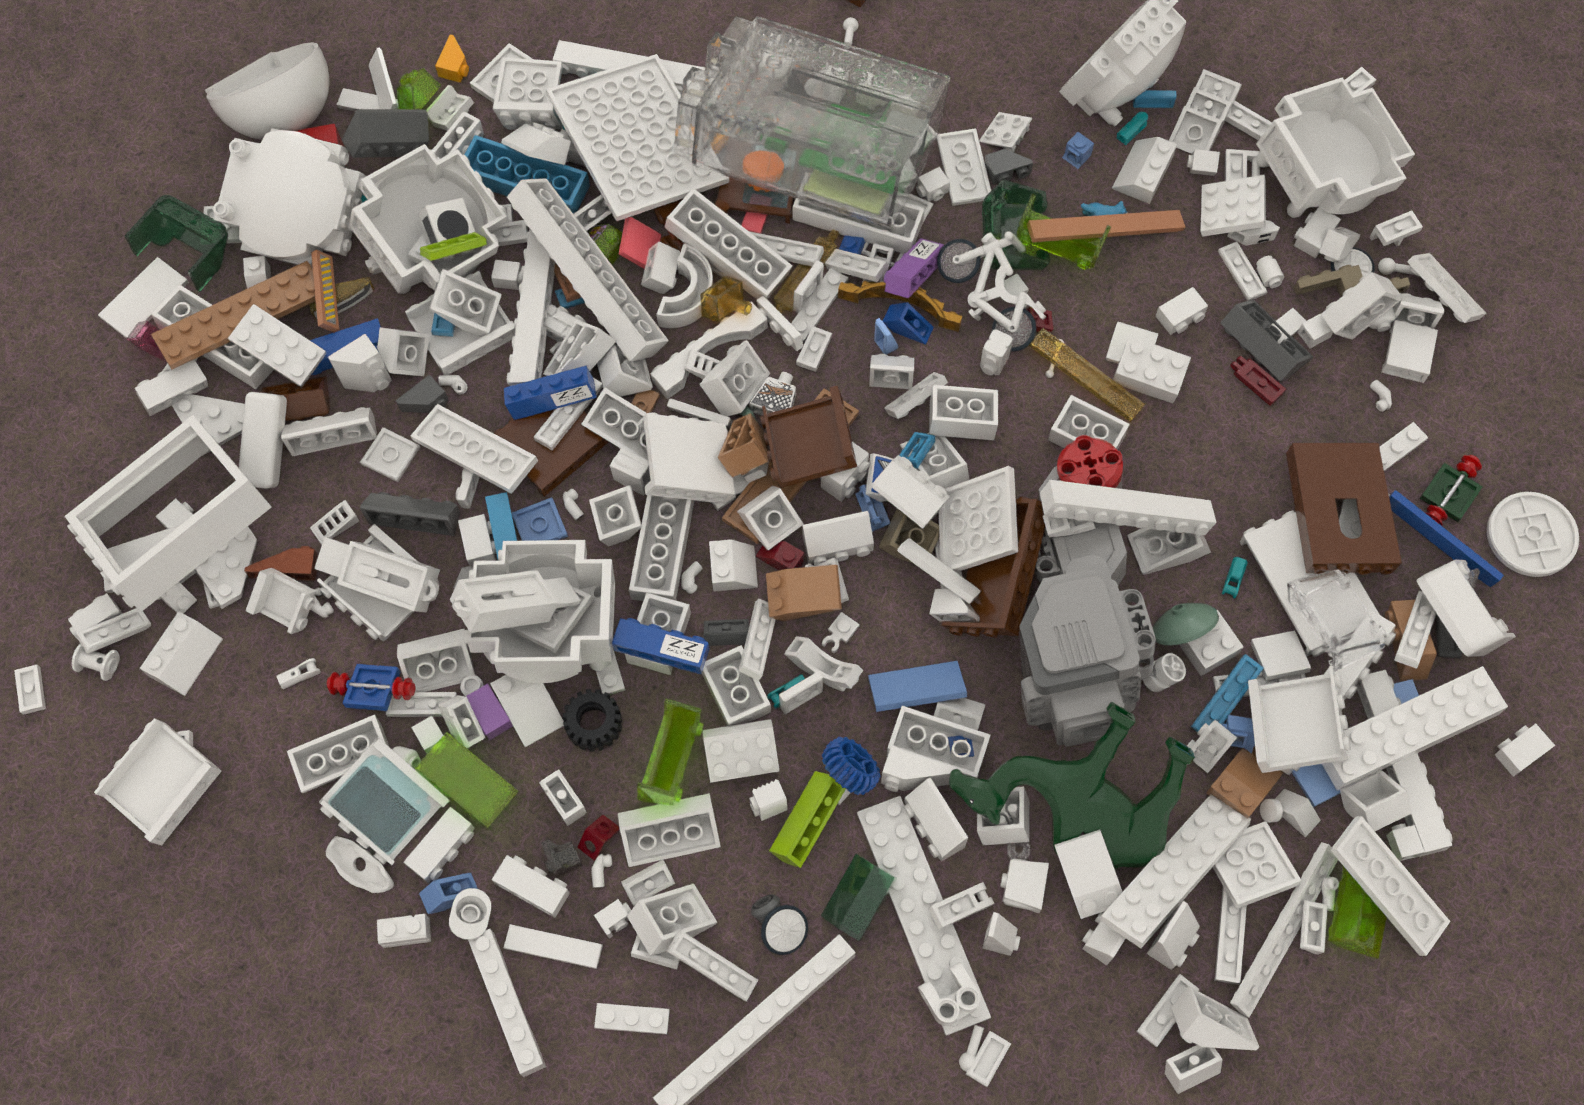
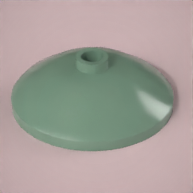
M1177 604L1160 616L1152 627L1156 642L1162 645H1179L1196 640L1216 626L1219 621V615L1217 610L1208 604Z

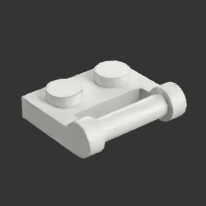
M1226 149L1225 181L1247 178V160L1252 162V177L1260 176V166L1256 162V156L1259 151Z

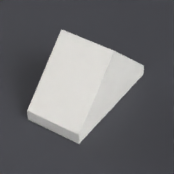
M1283 789L1275 798L1282 805V817L1304 837L1321 821L1308 798L1287 789Z

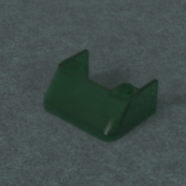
M163 195L155 201L126 233L125 238L135 256H138L150 242L158 246H164L173 238L203 253L188 271L196 290L200 292L221 268L228 240V232L222 223L171 195Z

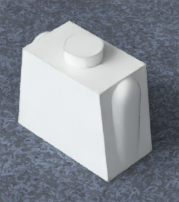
M621 448L610 464L613 479L624 486L630 485L633 491L644 496L645 486L650 482L649 462Z
M1021 859L1010 860L1007 874H1002L1000 887L1005 888L1002 900L1004 904L1040 913L1049 863L1031 862Z

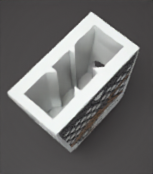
M781 372L778 380L768 377L750 402V409L753 413L762 416V406L766 407L768 413L793 407L796 398V387L790 384L793 376L787 372Z

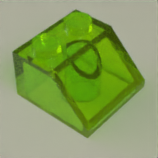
M424 68L417 71L414 69L409 74H404L399 80L401 84L397 88L398 109H422L441 85Z

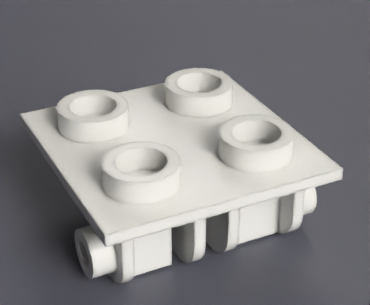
M999 112L979 142L1000 146L1003 149L1014 152L1016 145L1020 144L1025 133L1029 131V123L1032 118Z

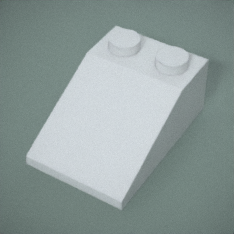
M443 269L429 310L460 329L482 337L490 332L502 294Z
M746 340L710 370L699 385L720 414L728 417L741 413L770 372Z
M935 436V443L917 470L927 474L931 482L944 489L968 481L967 463L945 436ZM908 441L900 444L902 450L904 449Z
M1141 528L1127 535L1143 575L1188 563L1211 553L1204 535Z
M508 675L490 683L525 747L564 726V721L543 683L525 682Z
M891 746L882 772L881 784H884L886 789L897 792L898 789L902 791L916 789L928 778L932 779L935 786L950 785V772L959 768Z
M1097 830L1055 844L1080 918L1083 919L1106 911L1122 893V889L1101 831Z
M694 884L639 900L627 916L650 956L667 951L678 930H682L689 936L694 937L717 923Z
M1183 901L1174 910L1147 952L1149 956L1171 970L1176 965L1180 967L1187 957L1184 951L1188 945L1193 947L1200 936L1196 933L1200 926L1188 903Z
M1189 986L1171 1007L1180 1030V1035L1188 1043H1195L1201 1047L1242 1050H1257L1259 1048L1247 1017Z

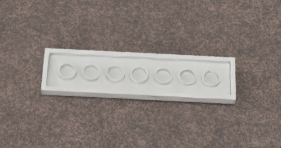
M1210 794L1166 843L1164 851L1146 865L1101 915V922L1139 948H1142L1250 825L1251 818H1246Z

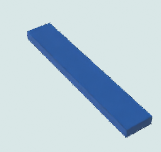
M1395 490L1389 495L1392 512L1453 560H1466L1470 573L1490 588L1504 576L1398 491Z

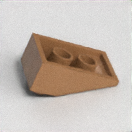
M838 565L793 568L766 573L770 618L788 621L842 609Z
M1255 747L1252 754L1245 748H1242L1210 787L1207 794L1209 796L1210 794L1246 818H1249L1284 772L1279 770L1262 773L1257 764Z

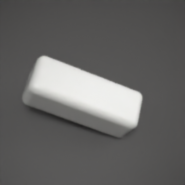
M249 392L245 397L239 469L256 488H275L279 484L283 447L281 434L285 426L287 399L283 395Z

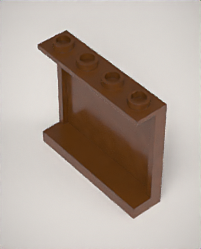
M838 385L829 387L831 393L829 397L768 413L766 407L762 406L763 415L760 416L763 428L767 430L763 434L766 445L770 446V450H767L770 463H773L770 471L773 481L777 480L780 488L858 467L843 398Z
M555 409L517 420L511 418L508 424L493 433L537 457L538 462L526 477L537 487L538 492L543 497L548 495L609 443V441L582 425L587 416L584 411L553 450L535 441L534 436Z

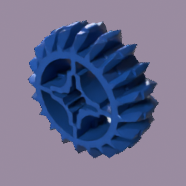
M838 737L826 746L822 754V762L826 765L825 770L829 771V776L833 777L835 783L838 782L842 788H846L850 793L854 792L856 795L868 793L877 785L881 777L880 769L876 766L877 762L872 759L873 756L867 752V749L862 748L860 743H855L853 739L849 740L847 737Z

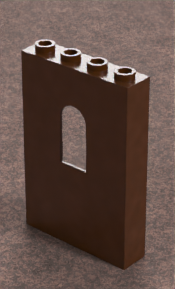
M1292 443L1286 452L1306 573H1315V575L1337 573L1338 575L1359 573L1360 575L1381 573L1388 575L1393 573L1402 562L1379 443ZM1335 499H1356L1362 530L1358 538H1348L1341 532Z

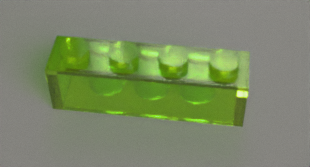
M1343 866L1338 896L1333 908L1334 915L1331 927L1329 928L1328 941L1339 948L1379 959L1387 917Z

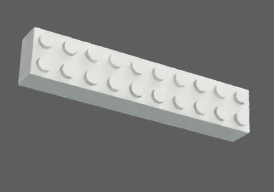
M546 178L521 180L507 196L512 203L513 209L521 215L525 225L533 231L537 241L545 247L549 257L557 263L561 273L569 279L573 289L581 295L586 306L596 315L598 322L616 340L615 343L622 350L624 357L631 362L654 356L669 340Z

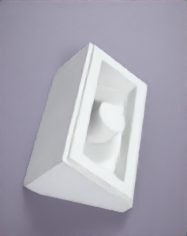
M663 860L621 881L633 906L639 900L651 897L675 884Z
M1307 900L1303 901L1301 949L1313 954L1324 953L1328 905Z

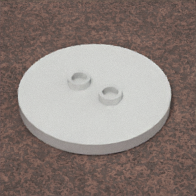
M1520 492L1506 497L1494 508L1487 522V539L1493 553L1506 567L1522 575L1543 577L1557 573L1568 565L1578 549L1579 532L1573 516L1560 502L1541 493Z

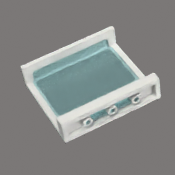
M377 737L323 796L319 803L322 805L320 810L330 819L334 815L341 821L338 826L349 834L353 831L358 836L356 841L365 849L370 846L375 850L376 853L373 856L382 864L388 862L393 865L395 862L394 858L441 806L444 807L450 800Z

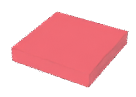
M633 217L625 218L619 255L645 269L649 248L658 241L660 242L661 234Z

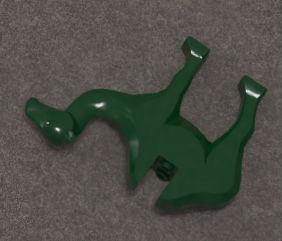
M1110 702L1106 709L1112 723L1107 732L1096 741L1093 750L1087 757L1076 761H1055L1035 756H1016L1003 763L988 780L963 775L961 770L954 769L950 772L949 784L974 812L988 818L995 825L1000 823V812L1014 788L1023 784L1032 786L1043 795L1051 808L1052 843L1056 854L1055 844L1079 837L1082 832L1088 834L1100 830L1114 869L1118 867H1146L1154 857L1160 855L1165 849L1169 815L1180 799L1186 766L1192 763L1195 756L1191 748L1169 737L1165 742L1169 750V759L1161 782L1150 794L1135 804L1119 787L1105 779L1107 767L1114 758L1118 746L1128 734L1129 729L1135 724V717L1132 713L1114 702Z

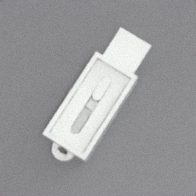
M324 537L314 568L339 577L337 581L339 585L416 612H427L429 603L436 599L439 591V585L436 581L440 569L361 542L350 541L348 545Z
M538 570L458 580L450 598L453 609L461 617L470 633L549 622L556 608L576 606L581 602L565 577L544 580Z

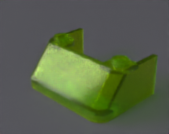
M1032 194L1018 225L1016 236L1024 245L1031 244L1074 262L1081 269L1088 270L1089 268H1094L1111 226L1107 225L1101 239L1086 238L1032 242L1027 228L1028 221L1052 219L1032 211L1036 195Z
M665 698L662 723L642 783L638 782L637 799L639 801L674 806L675 801L680 802L683 793L680 785L695 737L701 736L704 723L700 722L701 708Z

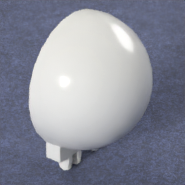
M304 43L279 52H270L210 86L205 91L212 109L226 125L240 134L263 140L265 134L269 133L271 128L297 131L306 129L315 121L324 107L329 92L328 66L317 43Z

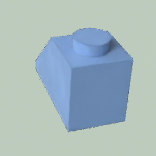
M466 873L434 880L419 894L427 913L433 914L451 908L456 895L468 888H478L472 874Z

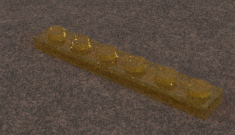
M1042 328L1029 345L1129 422H1132L1144 408L1145 404L1046 329Z

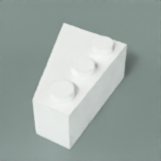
M576 319L543 374L549 376L582 366H587L590 371L615 344L616 340L600 328Z

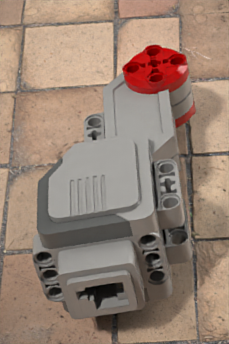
M1087 435L1077 437L1075 441L1068 444L1060 453L1057 466L1053 468L1039 488V500L1041 501L1040 492L1049 480L1122 489L1123 461L1121 452L1105 440L1091 438ZM1094 522L1096 529L1059 537H1049L1045 526L1040 546L1044 556L1041 557L1039 550L1034 570L1036 578L1041 584L1019 626L1021 669L1023 675L1021 696L1028 725H1037L1041 730L1053 729L1058 745L1073 746L1099 740L1112 723L1106 709L1109 703L1114 702L1129 712L1133 711L1136 707V702L1140 700L1141 680L1149 678L1153 672V654L1155 652L1156 639L1143 596L1135 589L1119 591L1118 585L1126 575L1127 551L1119 526L1116 524ZM1048 568L1050 569V571L1045 572L1042 571V569ZM1128 602H1135L1136 605H1132V606H1131V605H1128L1127 603H1128ZM1139 663H1146L1148 666L1140 667Z

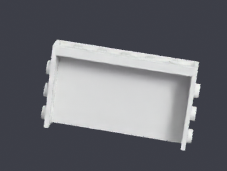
M1294 510L1285 513L1281 519L1276 521L1275 519L1268 520L1262 527L1258 529L1252 527L1243 533V537L1240 540L1241 546L1247 544L1306 645L1307 649L1304 651L1306 656L1312 654L1313 657L1324 653L1326 651L1325 648L1331 645L1333 648L1343 645L1346 642L1345 639L1353 636L1371 610L1379 614L1355 573L1338 575L1337 573H1327L1324 575L1306 573L1297 516Z

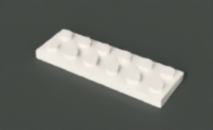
M439 404L432 409L411 435L413 441L511 494L538 462L535 455Z
M1362 816L1355 817L1330 851L1419 956H1427L1450 923V920Z

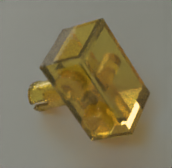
M724 276L700 294L702 316L712 321L719 322L733 311L747 316L752 310L751 302L743 301L742 281Z

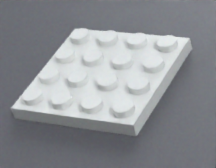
M1006 466L945 489L946 494L950 498L939 510L941 562L953 571L959 572L1018 552L1014 468Z

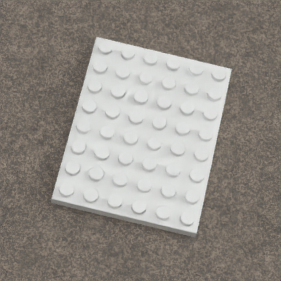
M657 54L546 89V95L550 103L553 104L555 112L616 221L683 199L692 188L700 193L729 183L728 174L698 123L687 120L688 106Z

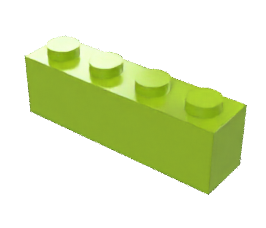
M815 771L769 851L784 863L801 868L846 788H842L838 782L835 783V779L830 777L829 774Z

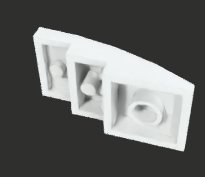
M1203 69L1196 87H1194L1186 106H1184L1169 141L1177 144L1176 148L1191 154L1195 149L1210 151L1242 84Z

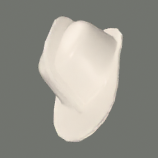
M476 888L465 889L456 895L449 917V927L457 937L472 940L484 934L491 912L489 897L483 891Z

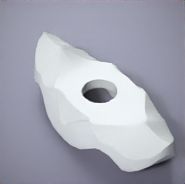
M335 836L326 849V857L335 865L338 873L346 881L371 893L385 892L394 887V882L383 865L368 850L352 840ZM359 857L363 858L366 862V867L363 871L358 870L355 865Z

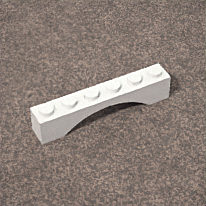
M752 301L747 305H742L732 316L725 317L715 328L708 329L701 338L691 341L684 350L674 353L664 364L657 365L650 373L653 384L666 399H669L685 387L686 379L690 373L684 369L689 350L692 349L705 354L716 346L730 341L751 340L768 328L767 318Z
M491 929L485 930L484 934L472 940L468 939L518 1071L520 1075L525 1077L545 1068L546 1064L517 997L495 934Z

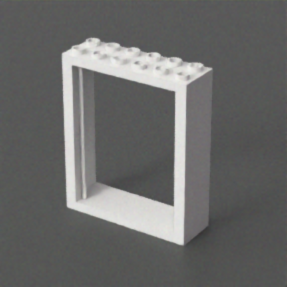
M192 415L65 515L70 523L67 527L76 536V540L84 547L83 550L93 559V564L102 571L100 574L108 583H111L109 584L110 588L117 595L121 594L123 596L122 599L129 607L135 606L142 612L269 510L271 505ZM211 450L236 481L123 571L99 536L108 531L203 454Z

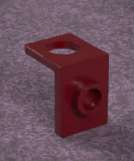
M602 815L585 829L577 848L595 861L598 855H600L604 844L616 835L620 828L613 821ZM586 841H591L595 845L594 852L586 847Z

